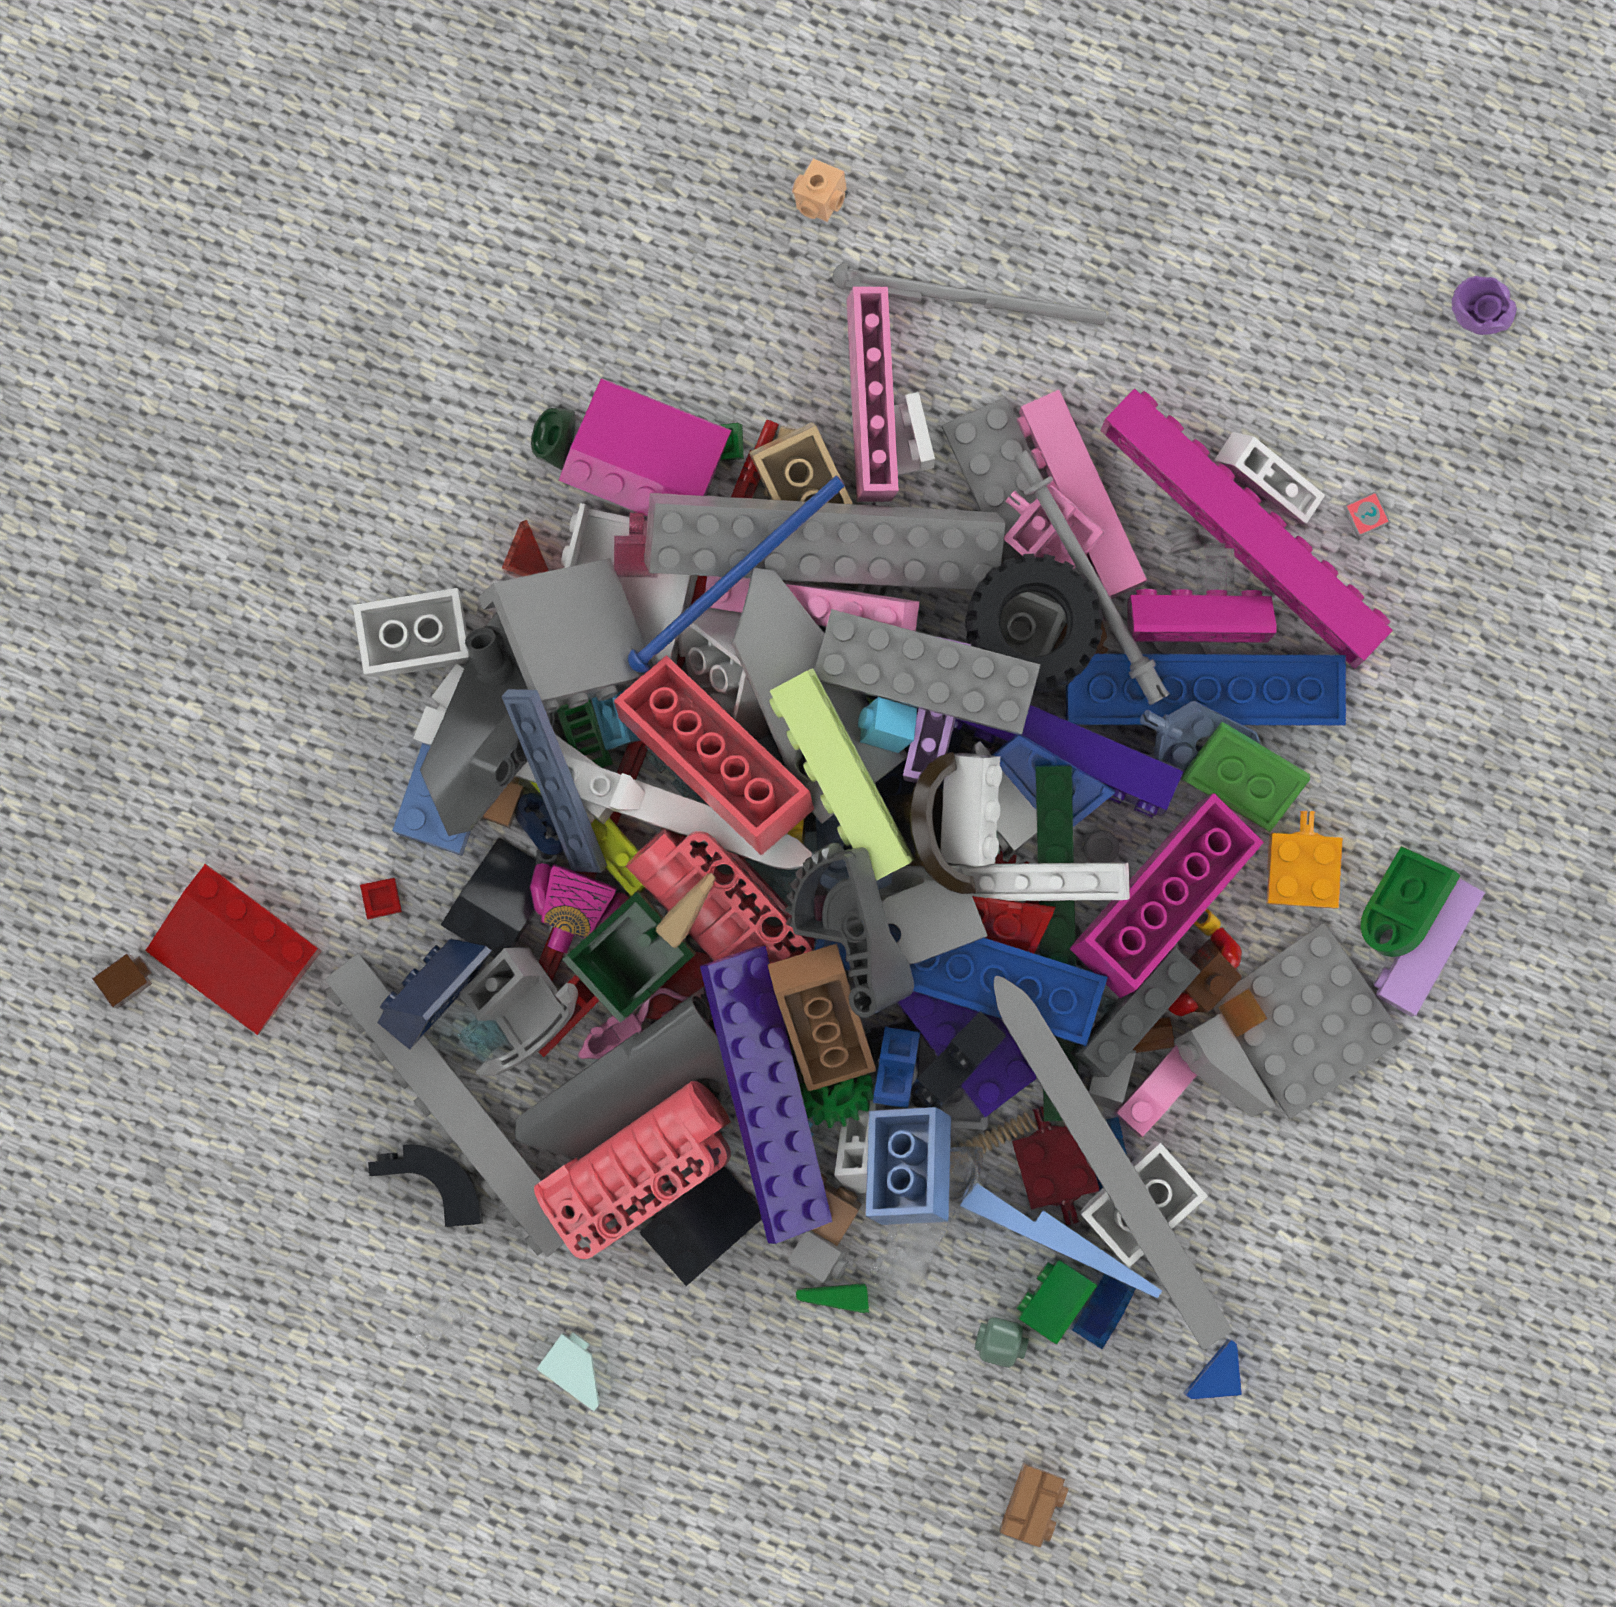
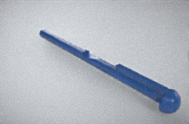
M837 475L833 477L648 643L646 647L639 652L632 649L628 655L630 667L639 673H645L650 670L651 667L648 662L654 655L661 652L846 486L845 483Z

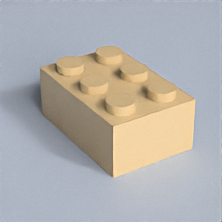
M813 422L749 452L771 500L807 502L833 477L837 475L840 478L819 430ZM845 487L827 502L853 504Z

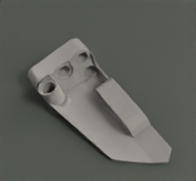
M753 568L745 604L731 644L784 761V767L810 791L814 806L812 812L823 824L834 813L829 814L820 798V795L824 793L817 781L812 782L803 766V763L807 761L800 749L795 750L786 734V731L790 729L783 717L778 718L769 699L773 698L770 690L812 668L815 670L824 633L774 570ZM821 682L875 784L907 758L908 753L904 749L900 753L861 743V728L858 727V718L862 709L869 705L864 698L865 694Z

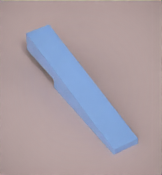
M976 1182L960 1204L961 1207L1148 1295L1158 1298L1162 1292L1155 1285L1045 1211H1042L1034 1222Z

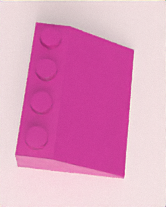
M601 378L572 443L558 481L648 516L650 493L707 496L732 430Z

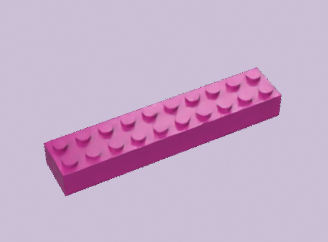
M1134 388L1105 418L1100 431L1339 655H1346V662L1356 669L1393 631L1388 626L1390 620L1377 608H1374L1372 611L1363 603L1364 596L1357 588L1351 584H1348L1346 587L1337 578L1339 573L1326 560L1320 562L1311 554L1313 549L1308 542L1300 536L1294 538L1285 530L1287 524L1279 515L1273 511L1268 514L1259 505L1261 500L1251 489L1246 487L1243 490L1233 481L1235 475L1222 463L1217 466L1208 457L1210 452L1201 442L1196 439L1191 442L1182 433L1184 428L1171 415L1165 417L1156 409L1158 403L1151 395L1145 391L1140 394Z

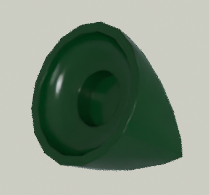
M558 408L545 410L536 421L531 435L533 454L560 470L564 467L574 439L576 422L574 410Z

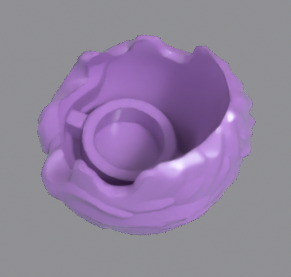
M1473 276L1462 281L1454 291L1452 298V311L1458 323L1464 329L1478 335L1495 334L1507 330L1511 326L1517 311L1515 302L1510 299L1508 287L1493 277Z

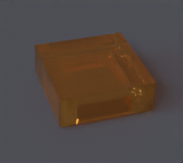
M1249 989L1217 1007L1236 1038L1267 1019Z

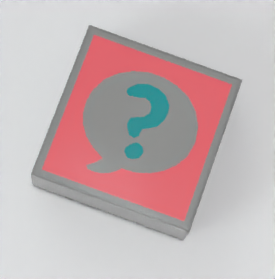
M1376 491L1343 506L1357 538L1391 523Z

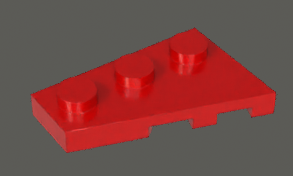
M972 896L987 933L986 939L1033 954L1035 953L1052 918L1055 907Z

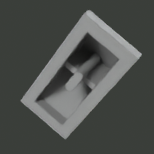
M1132 1050L1109 1077H1095L1091 1073L1086 1089L1095 1104L1115 1110L1122 1105L1136 1056L1135 1050Z

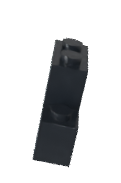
M980 1011L915 1080L911 1088L910 1095L913 1096L911 1102L916 1108L937 1107L941 1110L964 1082L1003 1042L1006 1035Z

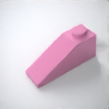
M1177 1045L1170 1050L1113 1113L1138 1137H1143L1197 1076L1181 1058Z

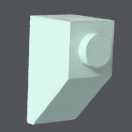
M574 1332L569 1337L562 1333L539 1364L537 1370L595 1411L600 1403L592 1353L586 1350L590 1344Z

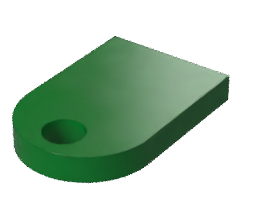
M1401 846L1363 911L1361 933L1365 942L1376 952L1387 957H1398L1413 951L1424 940L1461 875L1451 868ZM1393 929L1392 938L1387 943L1381 944L1380 939L1383 933Z

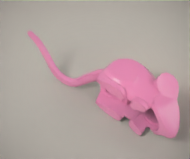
M659 988L641 1006L637 1015L632 1014L621 1023L614 1016H611L599 1027L592 1028L591 1033L586 1037L578 1053V1057L580 1059H599L636 1032L639 1034L643 1031L641 1025L648 1014L649 1005L654 996L666 994L681 1001L688 997L682 996L668 988Z

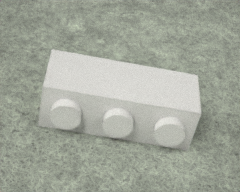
M957 753L955 754L957 770L944 778L940 852L947 863L971 866L995 864V857L999 849V842L996 838L997 821L1001 811L998 802V790L1002 780L1000 756Z

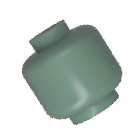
M991 1317L987 1324L981 1322L974 1350L979 1351L982 1361L1010 1368L1015 1364L1017 1358L1024 1359L1029 1338L1023 1337V1327L1021 1324L998 1317Z

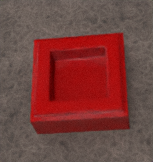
M395 878L360 885L367 920L402 913Z

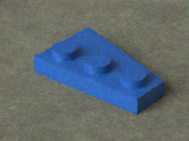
M1016 734L991 755L1000 756L1002 771L1035 809V766L1071 765L1073 827L1115 794V790L1023 735Z

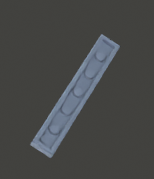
M508 689L502 695V699L572 871L601 873L607 866L538 691Z

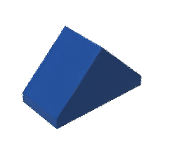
M1227 1339L1183 1394L1191 1400L1242 1395L1237 1344L1233 1340Z

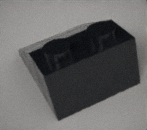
M498 838L457 897L441 926L466 942L487 946L492 950L489 955L492 958H495L504 948H514L536 912L530 890L536 866L535 859L503 839Z
M723 1167L680 1196L639 1233L683 1284L687 1286L761 1221L762 1218L758 1204L731 1173Z

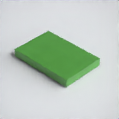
M1222 721L1183 772L1182 780L1208 796L1215 793L1230 809L1271 832L1310 781V774Z

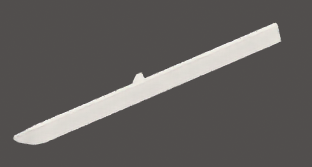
M426 706L413 739L431 746L445 712ZM563 754L582 800L686 837L695 831L707 832L726 851L774 868L799 869L803 867V862L813 855L798 839L788 834L784 835L763 855H760L710 806L637 781L624 773L620 775ZM527 761L515 776L536 783Z

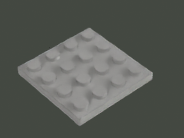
M1325 923L1320 924L1241 979L1212 1009L1216 1015L1222 1013L1254 1070L1289 1119L1406 1039Z

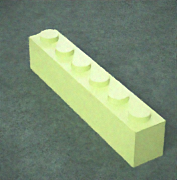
M814 669L807 670L770 690L773 697L769 699L770 705L778 718L783 717L790 729L786 731L787 737L795 750L800 749L807 761L803 763L804 769L812 782L817 781L824 793L820 795L821 801L829 814L834 813L840 823L837 830L846 846L851 845L853 849L859 847L866 848L870 856L876 881L915 860Z

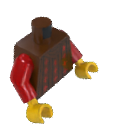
M1209 909L1205 910L1208 914L1207 920L1201 924L1196 920L1194 925L1203 934L1211 936V938L1189 959L1201 972L1167 1009L1177 1016H1185L1192 1012H1209L1242 978L1237 969L1240 966L1242 949L1223 927L1220 928V920Z

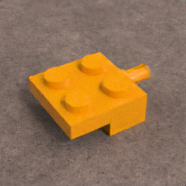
M1300 811V831L1292 834L1271 833L1269 835L1267 904L1338 909L1343 838L1326 837L1315 833V811L1308 812V822L1307 811Z

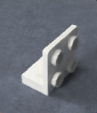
M919 392L907 394L903 404L894 405L898 476L932 469L935 463ZM851 416V423L853 428V418Z

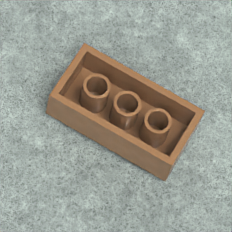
M837 944L768 964L775 995L808 1092L875 1072V1064L861 1018L852 1011L849 1005V995L852 990Z

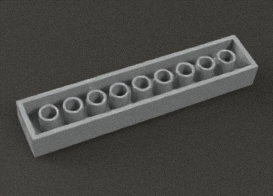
M650 493L644 563L649 573L723 577L806 502ZM826 503L755 568L774 570L782 580L975 590L978 583L985 578L986 573L993 567L997 568L1001 565L1006 523L997 512ZM752 570L743 578H751Z

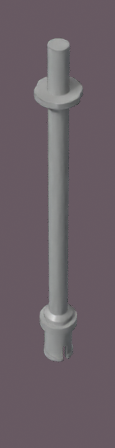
M1026 450L1016 455L1014 458L1031 486L1024 491L1025 496L1033 493L1036 495L1079 573H1083L1088 578V585L1091 590H1096L1099 597L1098 606L1102 609L1104 617L1131 662V671L1129 672L1131 679L1136 678L1149 701V705L1168 696L1170 693L1166 690L1154 669L1156 663L1153 659L1149 660L1148 657L1142 655L1047 488V485L1053 481V478L1050 476L1044 480L1042 479Z

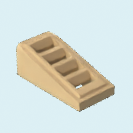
M707 873L657 925L656 932L673 948H677L682 943L695 922L714 884L716 877L712 873Z

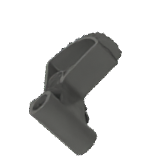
M833 842L815 851L811 857L803 862V867L795 872L797 878L790 883L793 891L786 897L792 904L788 905L785 911L792 915V918L788 919L786 925L792 927L796 935L840 942L844 945L847 954L846 962L849 961L850 965L849 977L853 976L855 988H853L849 995V1005L856 1015L868 1018L911 995L914 989V980L910 965L890 933L870 856L866 848L859 847L844 850L838 843ZM844 860L850 878H846L832 887L824 901L822 911L823 922L817 921L814 915V899L819 880L829 865L834 861Z

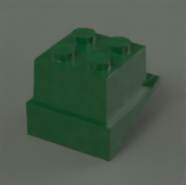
M639 890L562 959L620 1023L630 1017L696 955V952L685 940L677 948H673L656 932L657 925L664 917Z

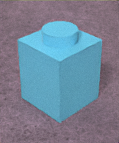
M881 697L876 698L860 712L858 718V727L861 728L860 742L900 753L914 741L917 708Z

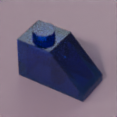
M1104 1273L1096 1284L1097 1287L1069 1328L1100 1349L1104 1348L1120 1322L1136 1288Z

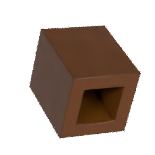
M125 954L92 979L111 1006L118 1009L152 984L147 977L152 972L140 956L134 959L132 955Z

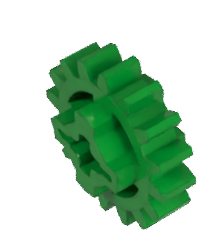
M801 1074L804 1083H799L807 1118L813 1117L815 1125L818 1126L825 1120L828 1128H832L836 1121H840V1124L845 1127L847 1126V1119L850 1117L856 1121L860 1120L859 1110L869 1111L867 1101H871L874 1098L872 1090L874 1085L871 1075L865 1074L808 1092L803 1075Z

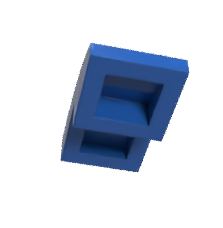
M885 1027L873 1103L902 1108L909 1107L920 1032Z

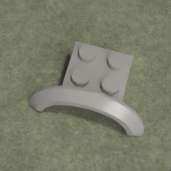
M504 948L459 993L478 1021L495 1020L514 1048V1050L499 1058L486 1061L475 1073L477 1075L495 1076L521 1064L552 1040L573 1015L578 999V989L574 984L566 983L558 991L529 948Z

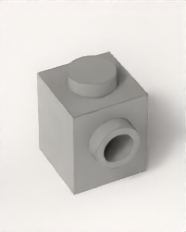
M810 1230L802 1235L788 1260L822 1283L833 1280V1278L839 1279L849 1263L845 1258L850 1249L841 1243L836 1246Z

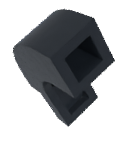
M410 1144L403 1145L404 1159H398V1153L376 1154L377 1161L368 1162L369 1176L413 1173L430 1180L437 1187L443 1200L445 1227L483 1224L481 1200L475 1183L464 1167L446 1153L431 1147Z

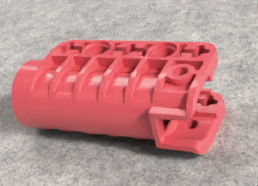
M663 828L625 866L667 912L707 873H712L716 877L688 933L713 961L756 946H766L770 964L813 951L815 938L796 935L793 932V928L786 925V922L792 918V915L785 911L788 905L742 856L726 851L707 832L695 831L687 837L684 835L679 837L677 833ZM696 840L700 843L703 840H705L708 843V845L706 846L704 844H701L700 846H697L694 842ZM709 854L712 859L708 860L705 855ZM722 864L729 865L734 872L723 874L718 870L717 866ZM739 879H743L745 884H741ZM745 893L746 895H750L754 893L757 897L754 898L753 896H749L745 898L742 894ZM757 906L760 911L757 912L753 907ZM776 917L781 920L782 924L772 926L765 919ZM791 931L795 936L790 937L788 932ZM800 946H804L805 950H802Z
M691 1081L579 1160L576 1157L536 1184L534 1192L537 1201L570 1252L577 1258L589 1259L723 1168L729 1162L731 1150L719 1131L731 1123L729 1116L719 1100L708 1088L697 1081ZM708 1145L711 1149L717 1147L720 1149L721 1154L718 1155L719 1163L716 1159L712 1158L707 1147ZM699 1159L703 1161V1166H701V1163L698 1161ZM690 1166L693 1173L684 1178L681 1171ZM670 1180L674 1186L664 1191L661 1186ZM653 1192L656 1198L647 1204L643 1198ZM635 1204L638 1210L629 1216L625 1210ZM566 1205L570 1207V1209L574 1213V1217H571L566 1213ZM615 1218L619 1224L609 1230L606 1224ZM580 1234L583 1237L589 1238L591 1250L588 1247L581 1248L578 1242L582 1240Z

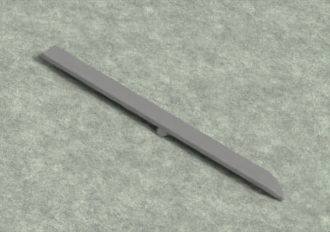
M995 976L994 989L997 1008L1004 1025L1202 1350L1206 1349L1233 1332L1231 1326L1034 1002L1023 990L1003 977Z

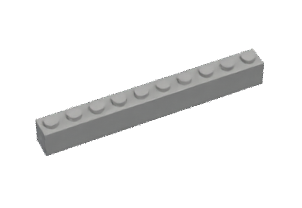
M359 953L355 954L324 979L330 986L325 990L338 1007L343 1003L352 1013L347 1017L349 1022L359 1034L364 1031L368 1033L374 1041L369 1045L382 1062L388 1058L396 1068L391 1073L404 1090L408 1086L412 1088L418 1096L414 1103L426 1117L432 1113L440 1123L436 1130L449 1145L454 1141L462 1151L458 1155L459 1159L470 1172L477 1169L485 1179L480 1183L482 1188L492 1200L497 1197L501 1199L507 1207L502 1211L515 1228L521 1224L529 1234L525 1241L538 1256L543 1252L546 1257H549L565 1243L537 1201L534 1186L542 1181V1179L425 1034L409 1050L377 1023L383 1013L380 1006L391 991L363 956Z

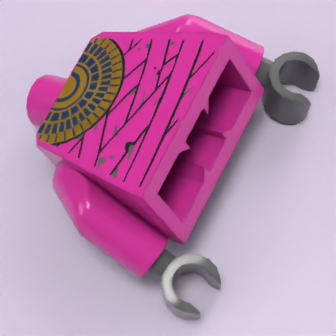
M537 849L536 866L530 885L534 909L542 916L541 922L554 927L547 946L557 951L568 953L574 935L585 939L628 900L631 895L620 883L617 887L557 865V854L553 855L551 859H543L541 851Z

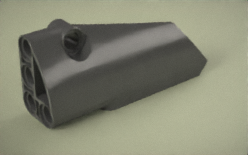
M497 612L484 628L470 632L465 639L469 658L420 768L422 777L448 836L471 831L527 762L502 695L508 689H528ZM557 710L547 714L552 727L554 724V714Z
M705 986L679 1003L639 1034L638 1032L633 1034L515 1119V1141L546 1151L582 1158L691 1081L703 1084L714 1094L719 1102L731 1094ZM709 1080H714L719 1084L720 1092H716L710 1087Z

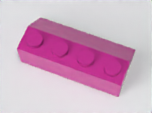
M1140 589L1136 590V595H1130L1127 600V628L1135 642L1268 643L1276 634L1272 596H1263V591L1244 590L1241 591V596H1227V590H1208L1206 595H1192V590L1177 589L1172 590L1171 595H1157V590Z

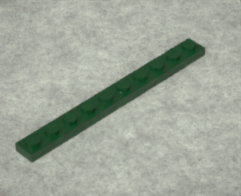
M1035 766L1037 863H1074L1072 766ZM1075 900L1038 901V905L1055 907L1052 918L1039 943L1040 956L1076 967V955L1069 949L1076 941ZM1055 1037L1079 1076L1078 1060L1071 1054L1078 1044ZM1043 1089L1044 1122L1063 1121Z

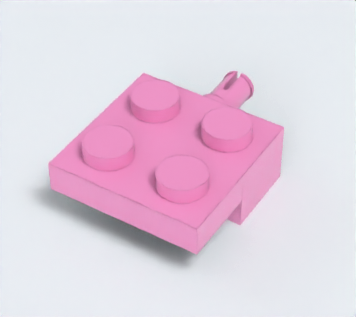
M1048 485L1047 488L1084 553L1087 554L1105 534V531L1054 486ZM1014 491L1011 496L1016 501L1008 497L1006 503L1012 506L1021 516L1004 536V540L1022 556L1023 554L1034 553L1035 557L1043 558L1044 554L1055 556V561L1060 563L1067 561L1074 565V569L1076 566L1038 499L1029 504L1017 491Z

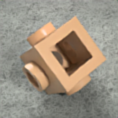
M813 158L804 175L800 174L794 182L792 193L795 196L796 208L808 218L815 219L817 217L828 222L832 213L840 210L845 199L847 187L844 171Z

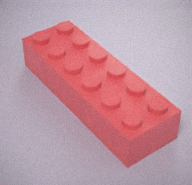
M667 655L613 700L619 719L760 855H763L814 810L810 791Z

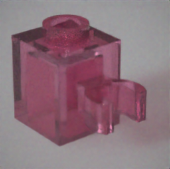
M630 513L629 536L614 537V571L618 577L658 578V573H649L644 563L646 536H644V513Z

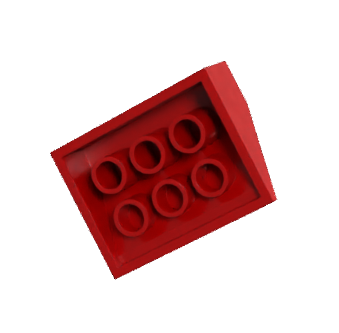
M207 864L203 865L183 891L145 950L256 1035L260 1034L322 952L321 949Z

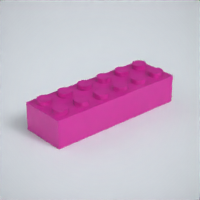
M1215 793L1209 795L1190 810L1129 880L1130 899L1111 900L1069 949L1092 972L1108 977L1106 985L1119 998L1136 991L1264 842Z

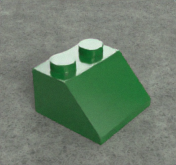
M1056 1260L1054 1265L1050 1262L1045 1264L1036 1278L1041 1284L1034 1294L1027 1291L1016 1307L1021 1312L1017 1317L1020 1321L1056 1345L1097 1287L1095 1283L1060 1260Z

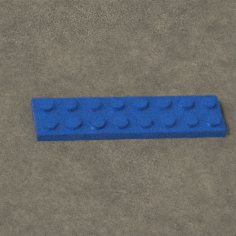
M1094 654L1084 671L1066 685V721L1076 725H1143L1140 723L1142 714L1145 715L1144 712L1146 710L1163 718L1165 714L1170 715L1193 701L1241 725H1346V655L1142 654L1148 657L1149 660H1154L1156 663L1154 669L1166 690L1170 693L1152 705H1149V701L1136 678L1131 679L1129 675L1131 662L1126 654Z
M888 924L890 933L897 943L901 938L900 930L895 925ZM986 938L910 965L914 980L913 992L976 1012L981 1011L985 1015L1001 1020L1002 1018L997 1008L994 978L995 976L1003 977L1028 995L1055 1037L1083 1046H1087L1108 978ZM818 939L814 950L837 944L844 968L849 971L850 965L849 961L846 962L847 954L844 945L840 942Z

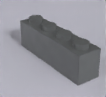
M1173 947L1136 991L1118 998L1091 1030L1087 1046L1078 1044L1071 1054L1095 1077H1109L1201 971L1176 947Z

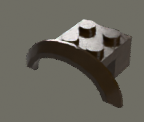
M950 752L937 757L927 765L919 775L913 792L889 796L890 804L888 805V810L915 859L906 866H923L936 883L949 891L959 894H975L974 876H968L956 871L949 866L940 852L943 794L942 788H937L945 777L957 770L955 754Z

